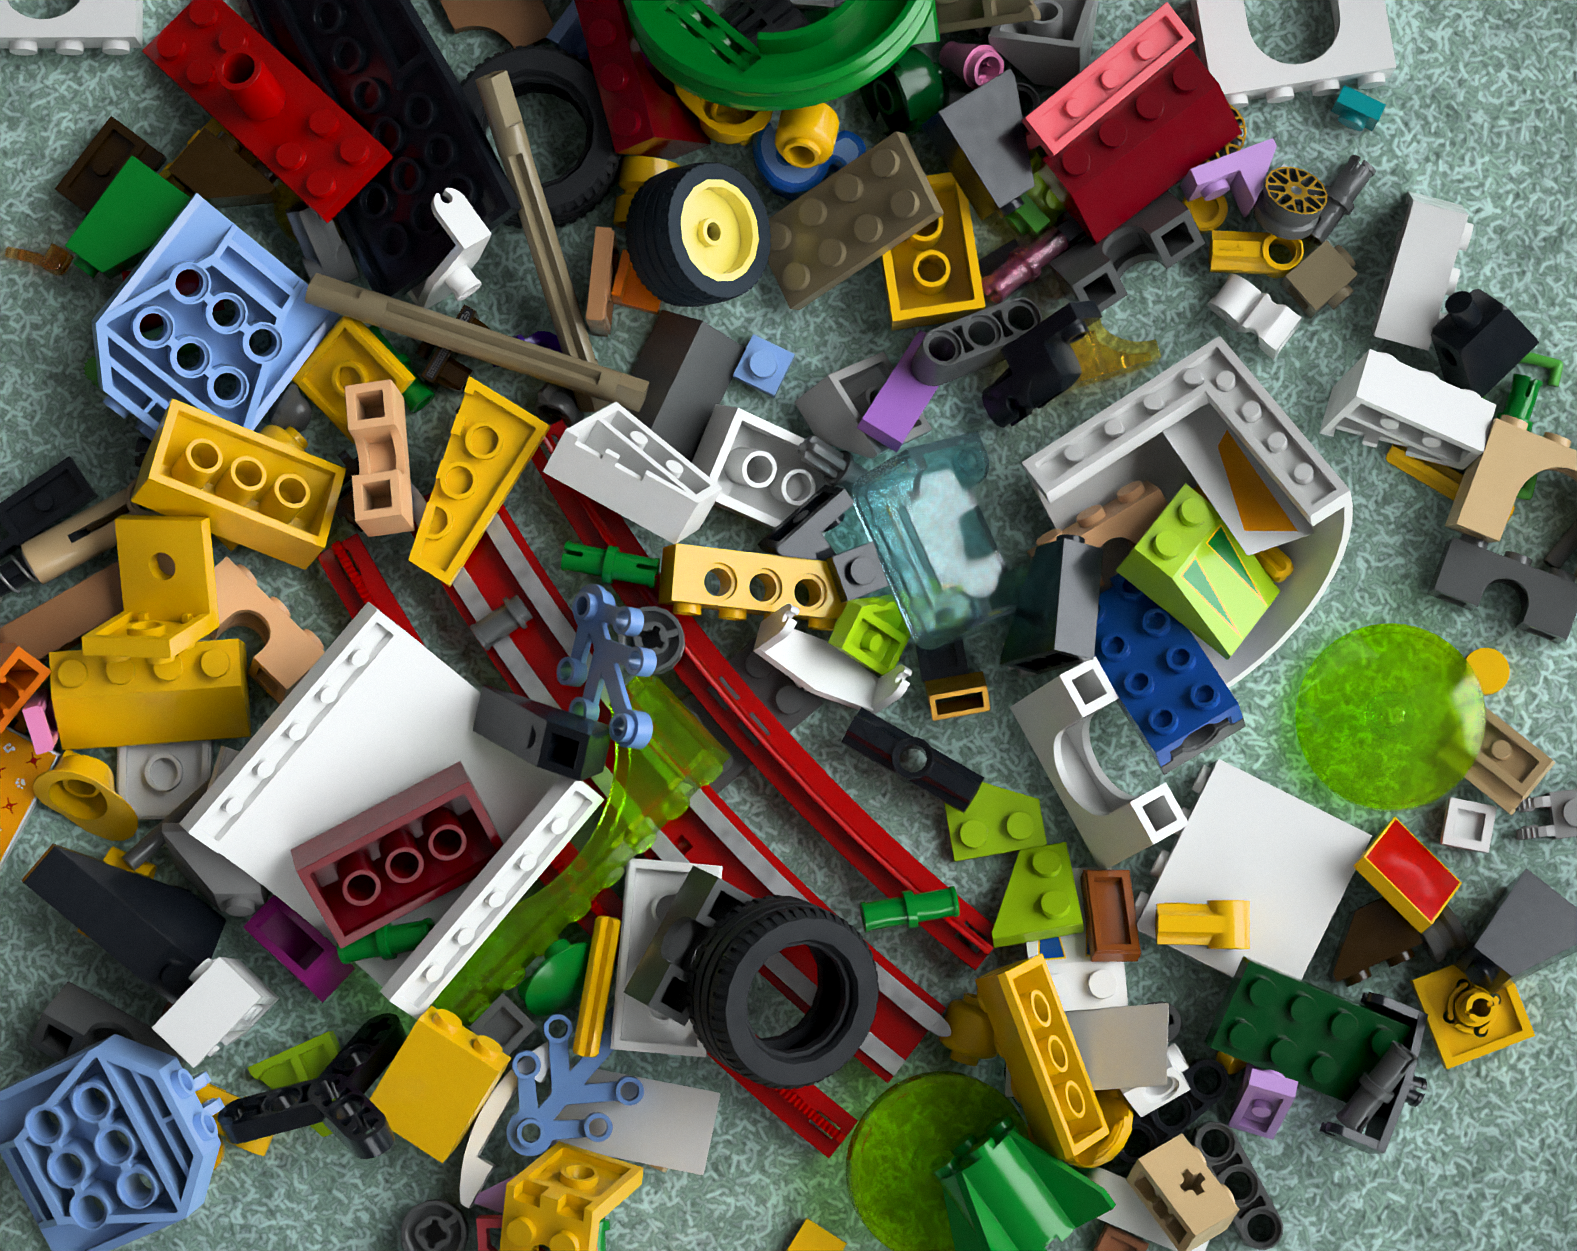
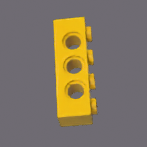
M677 543L663 548L658 604L673 605L674 614L701 616V609L717 610L718 618L723 620L746 621L747 614L761 615L764 620L784 605L790 603L799 608L800 611L792 619L808 621V629L833 631L835 622L841 616L847 602L841 603L826 561ZM708 571L714 573L720 581V590L716 596L711 595L704 585V578ZM753 577H757L764 584L765 594L761 601L756 600L750 593L749 585ZM798 582L803 583L809 591V601L806 606L799 604L795 598L794 590Z

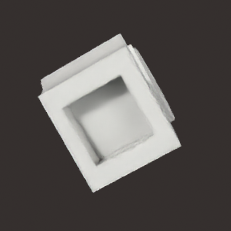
M1233 273L1229 274L1225 279L1226 283L1217 295L1212 297L1207 303L1216 315L1227 322L1226 325L1233 330L1242 333L1252 332L1257 335L1259 340L1258 347L1274 360L1298 329L1302 317L1288 306L1271 301L1269 294L1262 293L1244 278Z

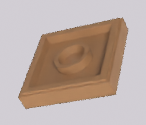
M597 226L595 228L586 321L592 335L608 337V334L611 335L614 307L611 292L618 270L620 247L615 231L612 228Z

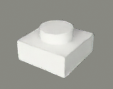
M1452 797L1448 798L1439 844L1485 854L1489 853L1497 806Z

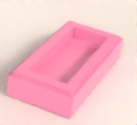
M45 688L35 691L22 709L36 755L52 751L59 738L51 692Z

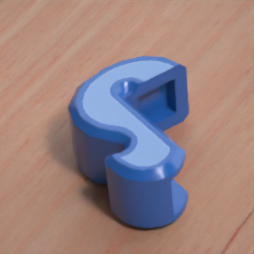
M770 122L762 130L755 133L752 143L754 165L759 177L773 194L790 201L796 200L827 179L829 173L837 172L866 152V146L860 136L843 130L837 134L833 154L825 163L811 168L795 167L778 153L774 143L775 131Z

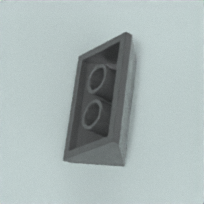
M662 310L631 373V376L649 381L645 401L639 412L628 408L625 409L692 463L715 405H720L746 348L702 320Z

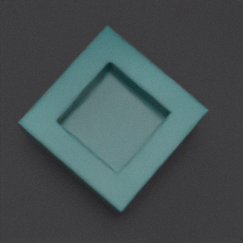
M1344 85L1331 112L1339 115L1338 121L1350 129L1363 131L1364 128L1373 131L1386 104Z

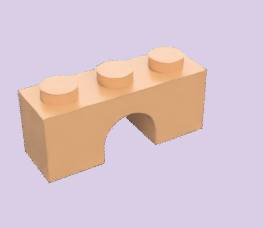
M391 379L345 386L348 431L354 439L359 461V475L352 476L355 521L368 537L415 531L404 397Z
M1148 480L1143 483L1142 481H1134L1122 487L1117 492L1116 499L1104 506L1094 505L1083 510L1077 515V522L1063 530L1058 528L1046 532L1036 540L1037 546L1056 541V537L1059 535L1070 534L1081 536L1085 539V544L1100 548L1110 539L1123 537L1127 540L1132 550L1168 503L1161 489ZM1037 546L1027 551L1031 560L1033 559ZM1102 578L1100 581V587L1104 585Z
M226 556L214 567L220 627L208 635L213 640H216L226 630L235 626H245L256 631L263 640L264 648L253 657L248 674L281 704L325 653L323 644L312 631L308 629L302 630L290 618L289 610L278 598L274 596L269 598L257 586V580L248 568L242 564L236 566Z

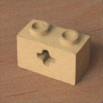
M1183 1134L1176 1136L1140 1157L1126 1178L1128 1184L1178 1251H1192L1224 1232L1240 1210L1235 1204L1232 1192L1227 1186L1219 1183L1207 1167L1202 1152L1197 1147L1191 1145Z

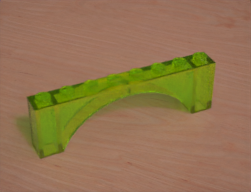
M654 675L649 677L635 676L625 686L632 710L644 711L651 717L653 724L652 737L643 749L624 748L615 742V766L608 800L592 836L582 851L553 882L533 896L516 904L433 1001L439 1009L448 1010L458 1016L462 1021V1025L471 1026L505 990L512 989L519 984L525 977V969L537 956H543L546 949L552 943L559 940L558 935L570 922L578 921L589 911L592 899L603 888L612 886L622 877L624 873L623 867L636 854L645 852L654 844L657 839L656 833L669 820L678 818L687 810L690 805L689 799L702 786L712 783L722 773L723 764L731 755L660 678ZM610 702V703H609V707H610L611 715H612V717H613V716H614V712H613V709H612V706H611V702Z

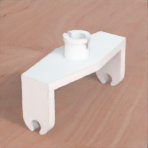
M446 188L443 192V196L447 197L450 203H444L440 198V194L436 193L431 202V209L456 246L431 276L407 292L417 306L426 309L447 298L451 293L455 295L457 301H462L472 295L482 285L471 269L479 261L492 233L465 196L453 188Z
M790 603L761 621L753 651L791 678L798 688L803 687L804 691H809L812 694L856 710H860L863 707L876 714L900 699L910 685L905 679L912 675V670L904 665H898L884 676L878 678L852 658L828 644V641L794 629L797 621L792 618L798 615L800 611L799 608Z

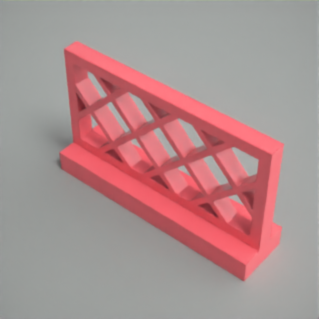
M1168 2L1149 15L1021 120L1029 130L1025 133L1029 151L1040 145L1049 157L1054 156L1196 40Z

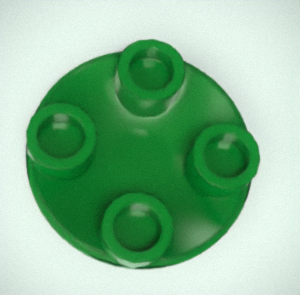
M560 939L546 949L544 953L546 960L539 965L532 976L521 982L517 991L531 1013L538 1016L556 1014L570 1008L581 1000L591 947L590 942L570 945L566 939Z

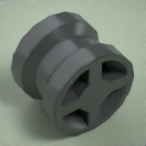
M1448 905L1444 907L1429 928L1422 934L1418 932L1423 941L1422 946L1435 964L1444 960L1448 951L1454 948L1461 950L1469 943L1461 923Z

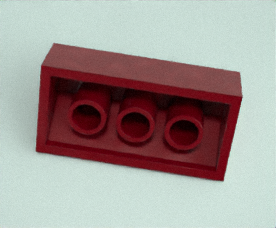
M1188 48L1138 86L1052 157L1046 155L1041 161L1038 174L1091 241L1097 245L1184 179L1191 168L1202 165L1238 138L1242 131L1219 83L1191 48Z
M459 761L290 851L297 874L341 949L476 878L504 843L462 762Z

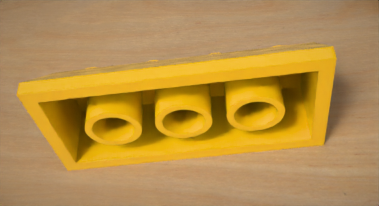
M172 398L142 461L131 502L166 516L209 517L212 534L306 570L325 549L346 468Z
M239 638L195 642V647L183 650L175 655L174 661L164 664L146 663L145 657H131L123 662L108 663L102 661V656L83 655V650L49 652V665L52 671L50 673L51 700L63 751L251 737L246 644Z
M1041 953L994 969L975 979L978 987L977 999L979 1005L988 1014L994 1030L995 1048L998 1054L1005 1059L1011 1075L1012 1093L1015 1099L1022 1105L1028 1121L1027 1130L1030 1141L1060 1160L1078 1155L1110 1134L1043 954Z

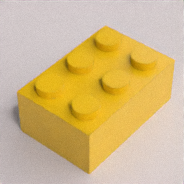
M951 172L926 176L944 214L880 256L891 331L953 322L985 309L969 201Z

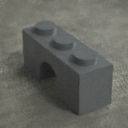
M1166 191L1097 245L1087 237L1048 264L1065 297L1070 302L1095 301L1101 313L1128 295L1120 278L1130 267L1143 261L1152 260L1159 262L1168 269L1203 246L1205 242L1189 209L1173 194Z
M1462 534L1460 539L1453 537L1446 542L1428 590V595L1471 611L1479 606L1483 592L1489 584H1506L1516 591L1521 602V611L1515 628L1558 644L1568 639L1577 614V583H1575V575L1553 567L1549 568L1548 573L1531 566L1532 559L1516 552L1505 551L1504 556L1486 550L1488 543L1474 536Z
M693 865L627 984L624 993L685 1026L690 1015L687 1009L689 1002L686 998L688 992L686 989L687 982L689 981L688 975L691 970L692 961L695 959L696 951L701 945L700 943L706 938L707 933L714 927V924L722 920L726 913H730L733 908L741 907L743 903L751 902L755 898L719 877Z
M70 981L65 984L42 1012L30 1043L32 1047L60 1061L107 1037L117 1034L177 1057L182 1068L187 1063L151 1026Z

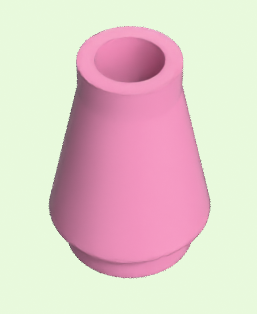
M951 41L946 43L940 51L939 59L941 65L951 70L974 90L1004 71L1002 57L990 45L960 44Z

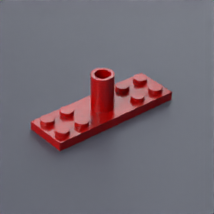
M192 0L142 50L153 64L327 224L393 158L379 141L223 0Z

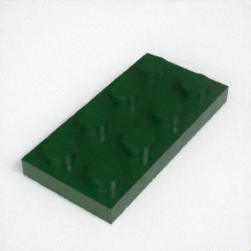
M1243 956L1204 1043L1212 1049L1264 1070L1277 1071L1283 1074L1285 1078L1299 1081L1298 1084L1347 1103L1361 1085L1359 1078L1364 1072H1371L1393 1040L1404 1045L1411 1027L1402 1021Z

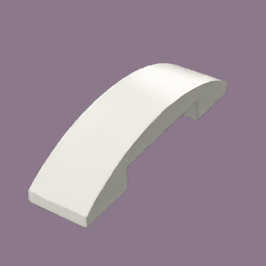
M548 1042L532 1051L539 1057L541 1062L540 1071L535 1076V1080L540 1083H544L550 1072ZM525 1056L517 1063V1069L524 1074L530 1073L535 1067L534 1059L530 1056ZM512 1069L501 1080L486 1101L467 1143L460 1179V1204L467 1208H471L474 1205L477 1194L482 1191L496 1166L480 1155L518 1090L517 1076Z

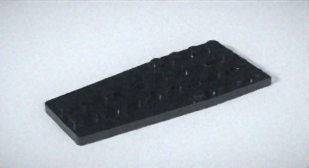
M247 0L260 35L379 141L393 156L336 215L372 291L395 299L401 298L431 276L456 246L432 212L431 202L436 193L440 194V198L444 203H450L449 199L443 196L444 190L446 188H453L461 192L490 232L522 209L459 81L410 0Z

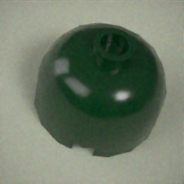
M911 46L887 71L870 83L862 86L860 92L873 122H875L880 112L887 127L890 129L883 132V134L888 137L897 131L905 133L909 137L924 130L921 125L941 110L944 99L943 87L945 86V77L937 63L933 62L918 48Z

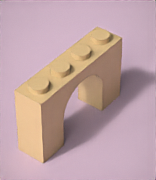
M1501 415L1500 419H1492L1484 452L1466 468L1445 527L1474 536L1487 543L1500 541L1516 497L1525 482L1533 475L1543 470L1563 473L1577 482V451L1569 448L1571 441L1550 432H1544L1543 437L1527 431L1528 423L1509 415ZM1576 568L1575 573H1574V575L1576 576V579H1577V568Z

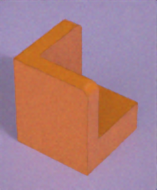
M623 249L611 292L614 304L658 315L662 301L657 296H653L652 292L648 291L646 286L641 283L640 278L637 277V273L632 267L629 253Z

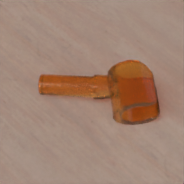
M53 243L50 244L44 256L38 252L10 246L5 251L7 258L33 263V265L40 266L59 277L67 272L71 265V260L74 258L65 249Z

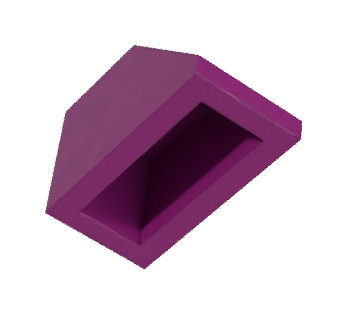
M273 895L243 926L263 948L322 1003L356 969L351 963L343 964L338 956L337 948L276 895Z

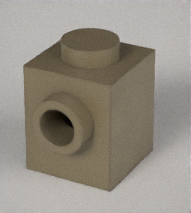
M1326 240L1290 271L1280 285L1303 311L1312 318L1327 304L1333 310L1336 309L1354 292L1349 285L1358 275L1353 269L1356 263L1342 246L1336 245L1333 247Z

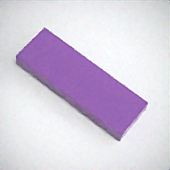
M921 330L918 331L857 426L859 430L896 453L939 387L921 383L916 379L911 370V360L926 336V333ZM930 353L935 359L944 361L937 354Z

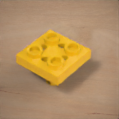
M1454 964L1410 980L1421 1012L1428 1014L1426 1024L1444 1069H1450L1535 1036L1515 983L1496 992L1498 996L1492 997L1484 988L1473 984L1466 974L1454 966ZM1460 979H1465L1467 981L1462 982L1459 987H1456L1457 982ZM1468 984H1469L1468 990H1465V991H1463V992L1461 993L1460 991H1462L1463 989H1465V988L1468 986ZM1446 1010L1448 1020H1453L1454 1015L1456 1016L1454 1022L1447 1023L1444 1021L1443 1014ZM1484 1025L1483 1027L1478 1029V1033L1484 1034L1486 1032V1034L1483 1037L1476 1036L1474 1033V1027Z

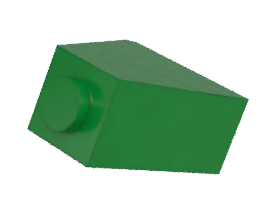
M131 156L65 244L69 250L76 254L71 263L93 279L98 272L110 280L122 274V271H127L139 263L191 198L137 158Z

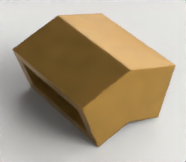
M983 671L925 681L928 706L933 721L991 711ZM980 692L978 697L936 704L935 701Z

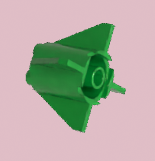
M1004 1114L991 1122L984 1130L986 1133L978 1138L972 1132L961 1137L949 1148L953 1155L947 1157L932 1169V1173L943 1189L955 1251H1047L1045 1247L1056 1236L1062 1242L1075 1228L1113 1210L1116 1206L1103 1187L1024 1138L1008 1114Z

